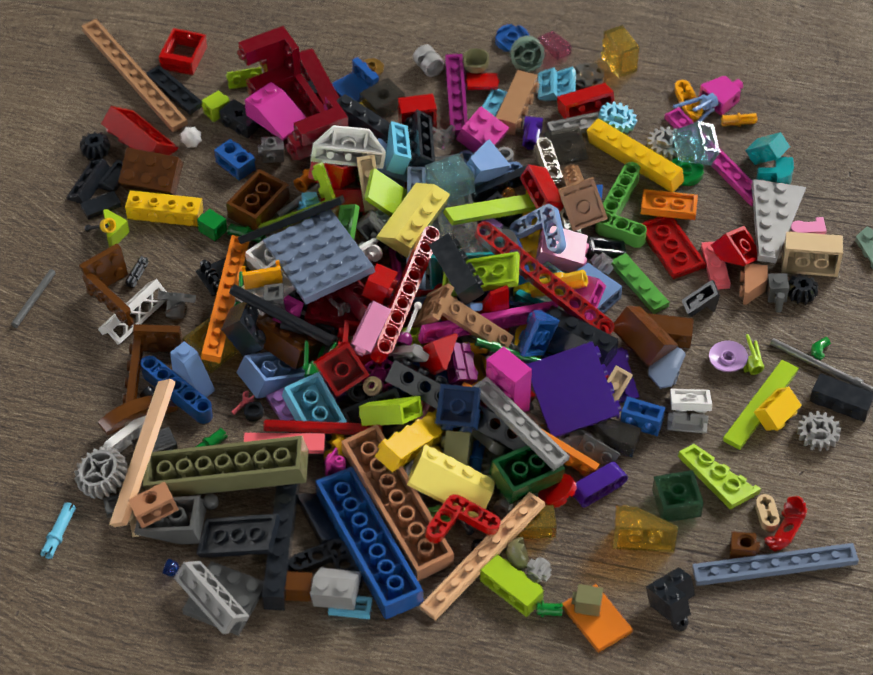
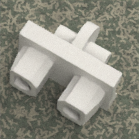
M377 238L361 242L358 245L369 261H378L383 256L382 249L377 246Z

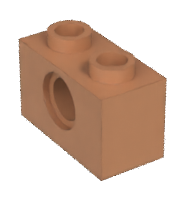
M165 481L128 500L142 529L179 510Z

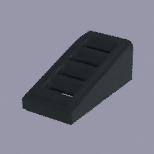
M589 237L587 240L589 244L586 254L587 259H592L595 254L601 255L602 252L610 258H617L626 253L624 241Z

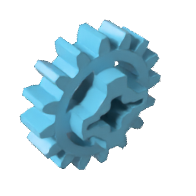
M607 102L606 105H602L598 114L600 120L622 133L624 131L626 134L629 131H633L637 122L636 115L632 114L633 110H628L627 105L623 107L622 103L617 105L615 102H612L611 105Z

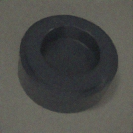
M249 402L244 407V416L249 421H258L264 415L263 406L259 402Z

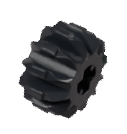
M94 131L93 134L87 133V136H82L79 146L83 157H86L88 160L92 158L96 160L97 158L103 159V156H108L111 146L107 135H104L102 132L97 134Z
M799 273L797 277L792 276L788 281V297H790L791 301H797V305L802 302L806 306L808 302L812 303L818 295V282H815L814 277L809 278L807 274L802 276Z

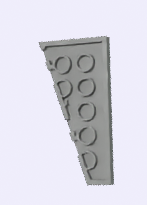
M753 179L752 197L757 261L776 263L784 244L786 231L789 232L806 187Z

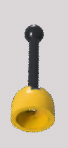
M105 218L100 222V225H86L84 229L86 232H90L93 229H101L102 232L112 233L116 229V222L112 218Z

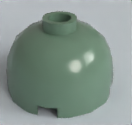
M523 36L512 44L510 57L512 64L517 69L530 72L542 65L545 51L538 39L533 36Z

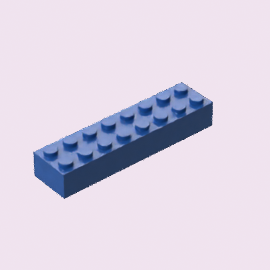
M349 467L316 480V495L341 540L348 548L359 571L362 573V578L385 620L423 603V590L354 468Z

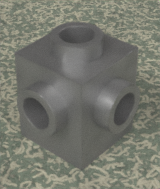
M262 137V145H258L259 156H262L263 163L284 162L283 140L279 137Z

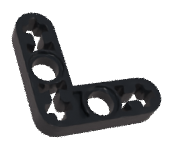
M333 539L297 553L289 561L291 572L307 573L330 563L333 564L335 569L359 571L348 548L340 539ZM334 547H336L337 549H340V556H339V557H338L337 551H336V550H333ZM319 553L323 555V558L321 560H314L312 556ZM299 562L300 564H302V566L299 567L298 565H295V563ZM342 562H348L351 564L350 567L346 569H343L339 566ZM361 575V579H360V584H359V589H358V590L361 589L362 584H363L362 575Z

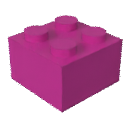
M481 106L461 128L456 140L475 153L487 140H491L496 147L505 136L509 127Z

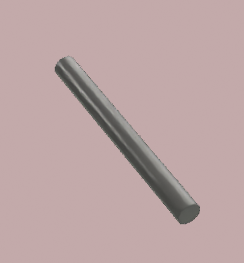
M50 269L12 321L11 325L14 328H18L56 274L54 270Z

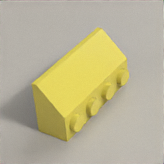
M415 183L376 238L408 258L417 238L425 227L433 224L446 206L450 194L435 184Z
M424 444L413 461L407 485L443 504L450 495L455 494L486 509L493 494L495 482L489 476ZM470 511L467 513L472 518L478 517L476 512Z

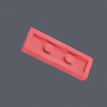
M714 242L701 243L709 281L713 280L718 290L729 289L731 283L726 263L715 255L711 244Z

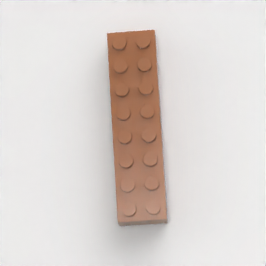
M377 424L342 440V453L350 467L354 468L417 581H420L453 565L454 553L445 538L439 543H431L426 539V529L433 517L417 490L407 485L409 477L404 468L400 467L391 472L375 457L379 450L378 445L382 440L386 439ZM437 526L436 531H435L434 533L432 532V534L439 533V527H438V526Z

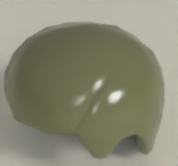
M478 48L466 51L463 55L464 68L470 73L479 74L484 72L489 66L488 52Z
M523 537L512 540L506 548L507 560L514 568L519 570L526 569L527 561L529 560Z

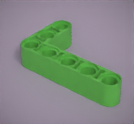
M628 162L624 165L603 202L608 219L596 223L595 232L606 238L624 241L626 245L640 248L644 246L646 241L647 229L645 225L620 216L639 182L640 166L635 162Z

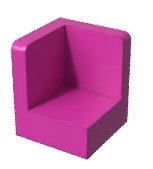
M289 295L285 296L286 311L300 318L304 303ZM273 317L274 321L281 324V321Z

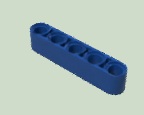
M149 355L141 359L142 376L147 382L156 388L158 381L167 379L175 381L170 399L197 422L206 424L212 420V405L209 399L156 357Z

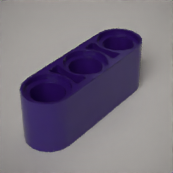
M611 462L576 482L577 488L573 497L582 507H587L623 486L628 480V476L616 462Z

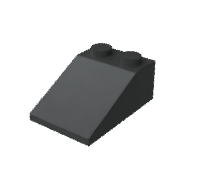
M200 496L173 497L179 510L143 529L137 520L134 531L135 535L176 544H199L206 509Z

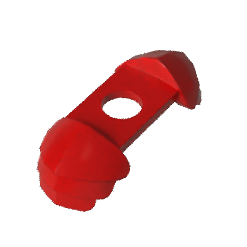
M799 496L787 498L784 510L781 511V514L785 517L775 536H767L764 539L765 543L774 552L783 550L792 543L794 536L807 515L806 503ZM789 525L794 526L791 531L784 532L785 527Z

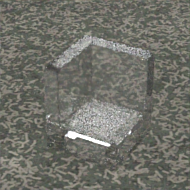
M450 125L446 130L432 127L434 146L445 150L455 140V126Z

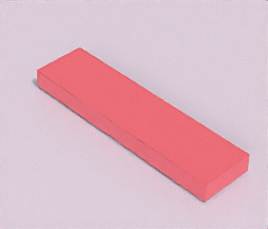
M244 433V442L303 436L309 449L308 454H324L325 434Z

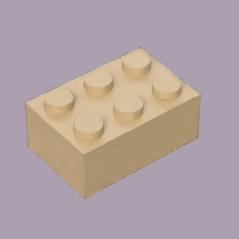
M786 231L782 251L781 273L838 277L843 255V236Z

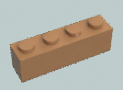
M517 70L496 115V118L509 127L506 132L507 134L516 135L517 130L522 128L523 117L527 116L528 106L532 105L534 93H537L539 90L538 75Z

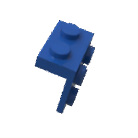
M358 57L352 60L353 72L332 83L340 97L346 94L357 102H361L379 92V76Z

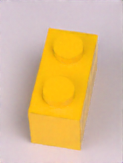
M790 387L776 389L754 411V414L766 431H778L785 426V422L797 414V410L802 405Z

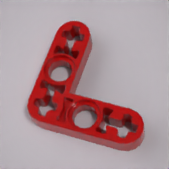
M453 494L446 499L428 524L425 537L431 543L441 542L457 519L485 534L494 535L498 532L501 521L495 514L460 495ZM470 511L476 512L478 517L472 518L467 513ZM445 515L448 516L451 520L449 522H444L440 519V517ZM438 526L440 528L439 533L432 534V532L434 533L436 531Z

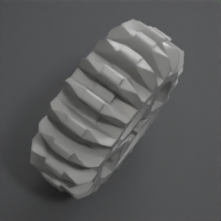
M101 446L99 451L94 448L93 453L87 452V457L81 458L82 463L76 464L78 470L74 471L76 475L74 479L78 488L85 495L93 499L96 497L102 499L104 495L109 497L111 492L116 493L118 487L122 488L121 483L124 482L128 471L125 457L118 450H113L110 447L105 449Z

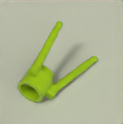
M746 334L747 343L752 355L748 357L743 370L745 373L749 371L751 375H757L764 370V364L761 359L758 342L754 341V349L749 334Z

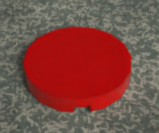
M563 474L561 482L539 491L538 498L545 502L546 508L551 509L562 506L567 502L569 496L572 497L575 494L576 482L570 475Z

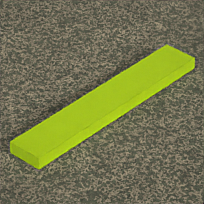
M529 194L448 207L444 209L443 214L451 225H458L532 212L536 210V207Z
M781 360L725 434L723 441L741 450L761 423L754 414V411L776 389L787 387L798 373L799 368Z

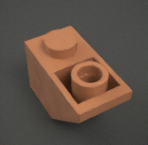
M748 264L744 266V271H740V282H743V285H740L739 297H743L744 305H747L766 291L768 265Z

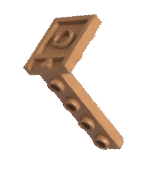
M572 164L564 167V170L561 172L566 186L558 189L573 232L607 220L608 217L594 178L590 177L584 180L578 165L574 166Z
M446 284L427 294L413 323L415 328L425 324L436 323L442 315L475 337L489 342H498L501 346L509 348L514 337L452 297L451 294L454 287L450 284Z

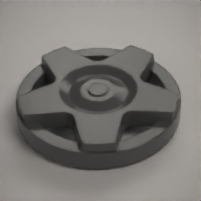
M596 63L578 64L574 68L578 72L576 74V87L580 89L595 86L604 81V72Z

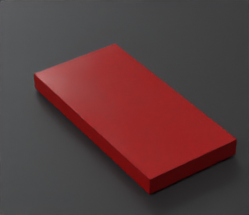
M659 216L641 223L647 229V243L673 280L706 268V262L675 218Z

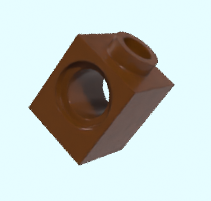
M732 531L729 559L751 557L759 554L760 542L756 541L757 533Z

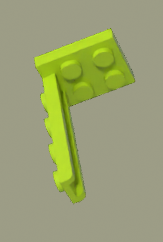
M323 162L313 166L312 175L315 181H319L320 187L318 191L321 198H325V201L264 222L259 225L258 229L336 198Z

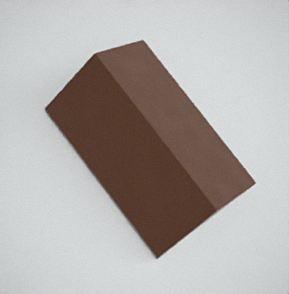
M626 306L614 322L613 331L648 367L678 347V344L641 306Z

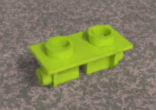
M261 67L227 72L226 78L229 89L247 86L245 79L261 74Z

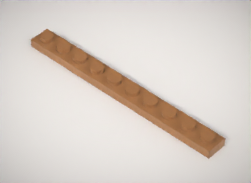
M97 19L81 26L84 34L172 132L188 125L187 119Z

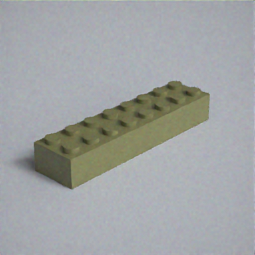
M303 436L152 452L144 474L143 487L147 491L165 481L172 497L306 483L309 449Z

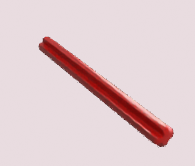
M268 419L264 420L263 429L266 432L355 435L375 426H362V423ZM378 425L381 431H383L382 425Z

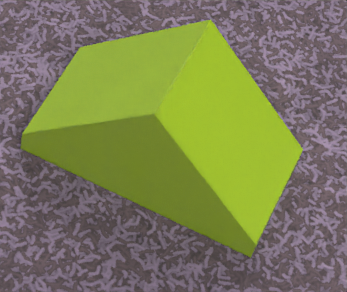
M106 209L104 210V218H112L116 222L115 231L107 233L110 248L118 244L129 233V227L126 219Z

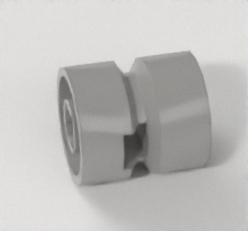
M422 45L414 52L413 60L428 77H434L443 70L445 62L430 45Z

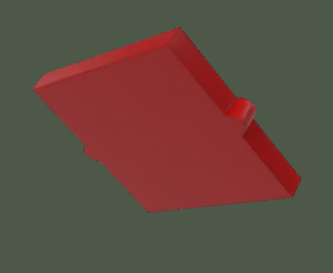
M467 73L465 83L467 84V90H498L500 80L497 73Z

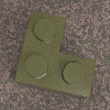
M446 430V435H442L441 447H444L445 455L469 466L474 437L471 433Z

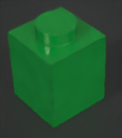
M210 208L197 219L199 232L213 241H217L227 231L226 218Z

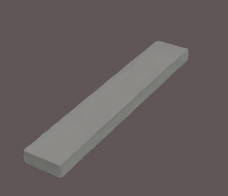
M488 377L473 386L481 389L480 399L553 470H556L569 460L570 456Z

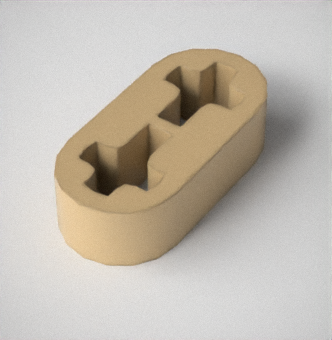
M760 495L755 505L760 525L765 531H775L780 521L775 501L770 495ZM762 502H765V504L768 505V509L765 508V505L762 504ZM768 516L770 518V521L773 522L772 524L769 521H767Z

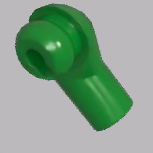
M824 337L812 345L811 354L815 359L821 360L825 357L822 351L831 344L828 337Z

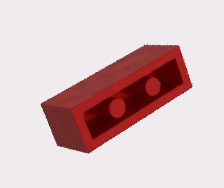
M606 83L557 96L558 112L564 119L596 113L607 102L611 105L612 102H615L614 91Z
M528 164L520 180L534 206L538 209L546 204H551L560 213L564 205L558 188L547 168Z

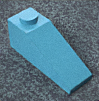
M391 121L385 156L386 170L394 174L404 175L411 161L408 126Z

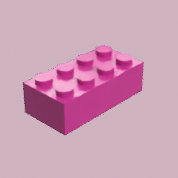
M503 346L486 360V377L501 389L523 412H530L532 369Z

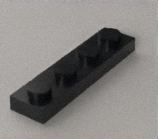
M160 65L145 73L166 96L189 115L202 108V100Z

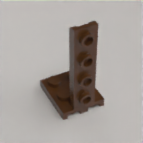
M115 244L81 263L79 267L82 269V277L86 283L87 293L90 296L95 295L98 301L104 303L111 313L114 312L120 322H124L130 327L134 324L133 318L129 315L131 313L130 307L108 288L109 285L128 275L121 246Z
M133 325L134 339L133 343L129 345L131 360L127 361L129 377L125 378L127 394H123V404L138 397L141 373L140 362L143 357V351L153 353L158 351L170 353L183 343L180 326Z

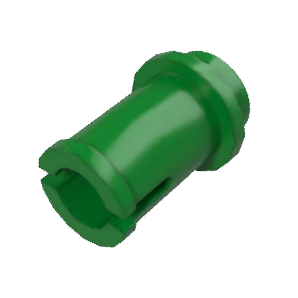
M541 601V603L536 605V615H540V617L544 615L562 617L563 609L561 608L563 604L544 603V601Z

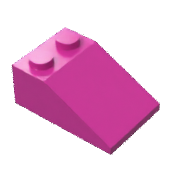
M272 82L245 99L246 116L281 140H285L287 136L292 134L294 122L307 118L289 96Z

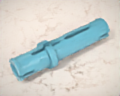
M64 503L52 531L46 536L47 541L40 553L42 556L47 553L45 556L47 559L53 558L57 546L63 541L62 536L76 510L74 505L69 509L71 503Z

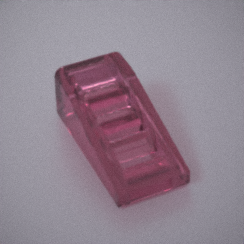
M554 31L538 37V40L556 60L571 54V44Z

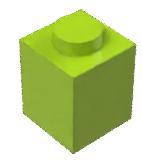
M220 91L202 99L203 113L212 122L220 119V110L230 102V99Z

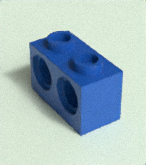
M229 139L214 150L215 162L240 181L255 171L254 156L245 151L239 143H235L232 139Z
M627 396L621 411L620 426L658 436L664 420L665 407Z

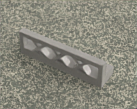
M201 561L184 562L174 579L223 634H228L236 622L248 620L250 616Z

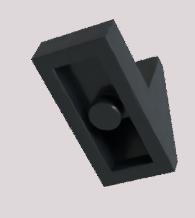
M711 280L681 301L687 314L693 317L706 307L715 312L720 293L715 282Z

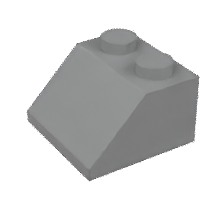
M320 568L314 575L310 593L313 606L355 610L362 573L359 571Z

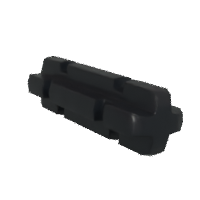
M140 256L138 258V263H135L129 274L130 276L125 280L127 287L134 288L137 281L145 270L144 268L149 263L147 257Z

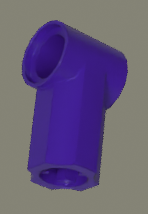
M525 116L522 146L526 147V149H534L539 135L542 133L543 118Z

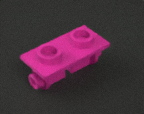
M338 448L329 453L325 459L326 477L346 469L345 458L338 455Z

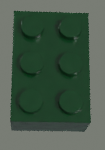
M526 445L492 460L489 474L508 503L512 504L523 499L529 492L535 494L561 482L565 468L561 465L556 470H553Z

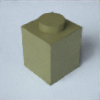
M578 584L577 592L573 591L571 604H575L574 613L599 617L603 588Z

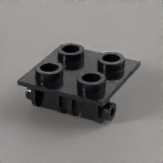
M226 258L212 264L204 259L200 262V269L195 271L212 297L217 295Z

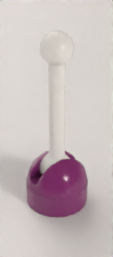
M420 302L414 304L415 309L406 332L399 334L396 342L399 346H409L412 343V336L409 332L418 310L422 307Z

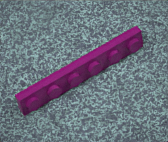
M445 54L450 134L458 135L461 128L468 121L463 54Z

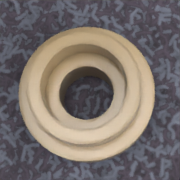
M375 376L368 377L363 383V390L369 396H376L382 391V381ZM371 383H375V387L373 389H370Z

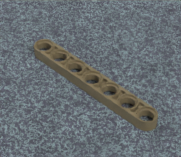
M544 137L539 138L534 146L539 165L546 167L548 172L556 174L557 177L551 176L556 187H565L566 184L551 141ZM539 144L545 145L547 149L541 148ZM544 158L550 159L552 163L546 162ZM563 208L559 213L562 227L566 230H572L570 222L563 218L564 215L567 216L565 208ZM581 229L576 230L574 232L581 234Z

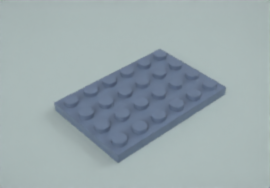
M331 209L263 240L275 261L279 260L282 271L305 304L375 273L373 264Z

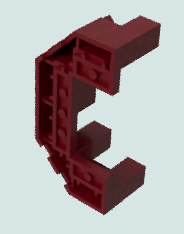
M284 26L238 42L239 50H237L239 59L243 60L247 66L259 62L264 70L261 74L245 79L249 95L251 96L272 82L281 88L307 117L294 122V131L283 140L284 148H287L292 160H301L311 156L313 143L333 125L348 127V116L332 94L326 95L323 106L302 76L299 47Z

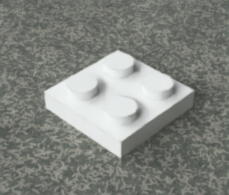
M670 389L672 410L680 413L687 412V410L697 413L712 411L710 390Z

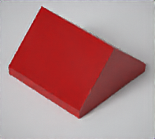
M451 334L423 346V351L428 353L429 357L426 362H419L420 366L428 368L433 375L447 370L458 334Z

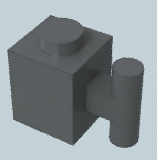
M787 273L768 274L766 285L768 303L775 302V312L780 313L782 312L783 303L787 302L789 292Z

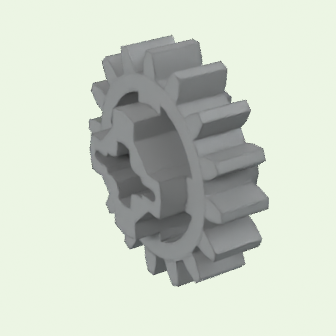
M670 126L667 129L660 127V130L655 128L654 133H649L647 148L664 158L669 157L672 160L673 156L679 157V154L684 153L686 138L682 137V132L677 133L676 128L670 130Z
M819 411L816 412V415L809 412L808 417L803 415L802 421L798 423L797 434L799 435V441L804 440V446L811 445V450L815 447H818L819 451L822 450V447L829 450L830 445L835 447L836 441H839L841 428L838 427L839 422H833L834 416L828 418L826 412L823 415H820Z

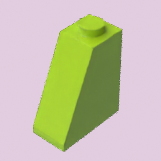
M420 396L373 401L359 406V417L362 426L404 424L423 416Z

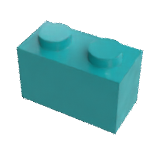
M779 132L757 138L745 151L753 164L756 165L779 159L790 148V145L783 134Z

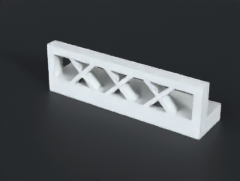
M157 279L148 282L126 303L131 309L130 314H136L135 324H142L166 301L153 300V292L156 289L167 292ZM142 302L149 303L148 312H141ZM114 314L98 330L102 335L108 333L118 345L133 332V325L128 329L129 326L121 323L116 314ZM116 326H123V335L120 338L113 330Z

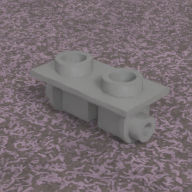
M673 411L668 413L667 430L707 433L708 416L705 413H691V415H687V413Z

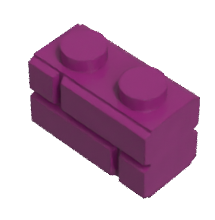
M455 343L446 370L448 381L452 385L462 386L464 382L472 385L477 381L478 371L474 366V353L471 351L470 343Z

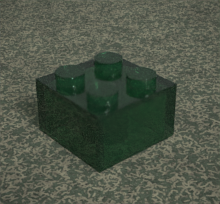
M693 470L654 476L652 492L662 523L702 516L704 503Z

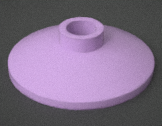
M721 341L710 349L709 360L720 371L735 372L746 365L748 353L737 342Z

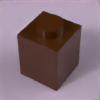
M287 572L286 601L311 602L312 573Z

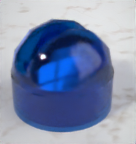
M168 558L162 574L172 577L179 571V565L176 561Z

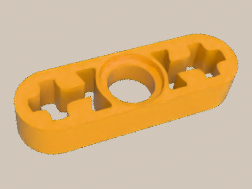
M679 80L675 83L674 93L679 103L684 102L685 99L697 98L688 81ZM699 101L682 106L684 113L693 122H696L703 114L702 108L692 112L693 108L700 105Z

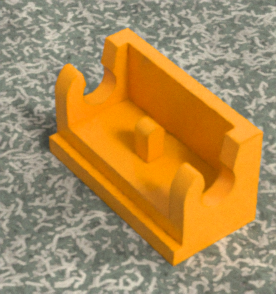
M279 260L275 261L276 267L246 272L245 266H241L245 290L283 283Z

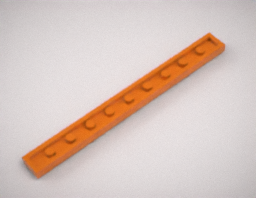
M231 236L201 354L202 360L217 363L221 361L226 341V335L221 329L229 309L234 307L235 297L230 295L229 292L234 284L239 286V272H242L241 266H244L245 252L249 246V242L240 244L239 236Z

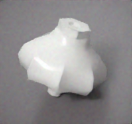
M186 127L180 133L181 143L185 144L187 148L197 147L198 143L202 141L201 132L195 127Z

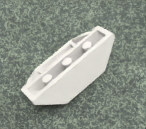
M333 125L313 143L310 161L358 166L356 157L375 155L376 167L383 169L386 151L370 129Z

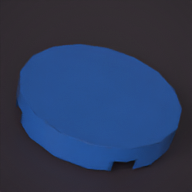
M508 24L497 30L495 41L501 50L510 52L514 41L520 37L529 36V33L520 25L516 27L513 24Z

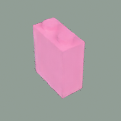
M556 226L551 227L550 233L556 230ZM542 229L536 255L538 262L566 272L577 271L578 268L586 264L587 258L584 256L589 248L587 235L563 229L566 249L561 254H555L548 249L544 230Z
M375 301L368 305L350 343L357 355L363 356L371 353L391 309Z

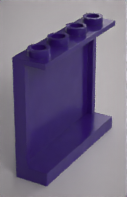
M593 341L526 364L532 369L531 384L548 431L558 439L560 436L614 417L618 419L620 416L619 412L622 411L619 401H615L612 394L615 393L612 382H607L606 375H608L606 366L605 364L601 365L599 360L601 353L598 346L594 347Z

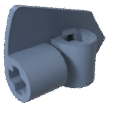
M677 347L649 367L648 376L660 389L676 384L680 367L685 358V352Z

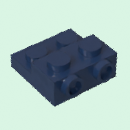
M441 384L435 424L440 426L443 431H453V428H460V432L472 433V430H478L481 389L479 387Z

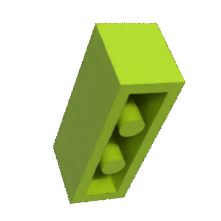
M496 555L480 570V581L526 617L536 609L537 603L543 601L544 590L538 583L532 582L524 572L518 571L507 559L501 558L499 555Z

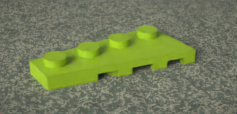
M692 444L679 451L678 458L730 510L760 494V487L757 485L753 487L746 482L747 479L745 477L735 475L730 471V467L714 461L715 457L697 445Z

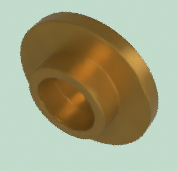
M370 58L363 61L378 76L383 73L384 65L380 60Z

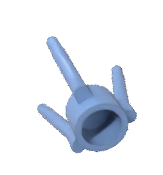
M713 93L707 96L703 94L700 97L675 104L673 108L700 101V105L693 108V111L701 108L707 111L695 122L698 125L714 111V107L719 104V101Z

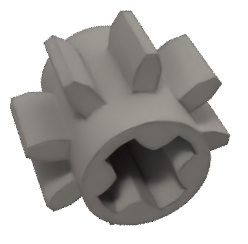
M603 252L601 255L595 254L590 260L593 264L592 266L602 273L609 275L614 268L611 265L613 260Z
M542 557L536 560L531 558L526 565L527 576L533 582L540 583L542 580L547 582L552 575L550 573L552 571L550 563Z

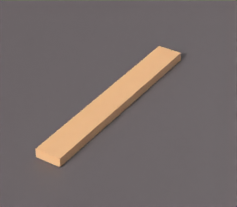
M171 379L158 381L109 523L113 527L128 525L132 513L128 500L138 495L175 385V381Z
M529 492L501 521L498 532L494 535H487L419 606L420 610L436 621L480 575V570L496 555H499L507 547L508 543L546 506L545 502Z

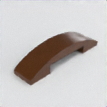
M153 396L137 398L118 406L98 421V425L106 435L120 431L125 427L126 422L147 415ZM171 399L169 400L165 415L178 410V407Z

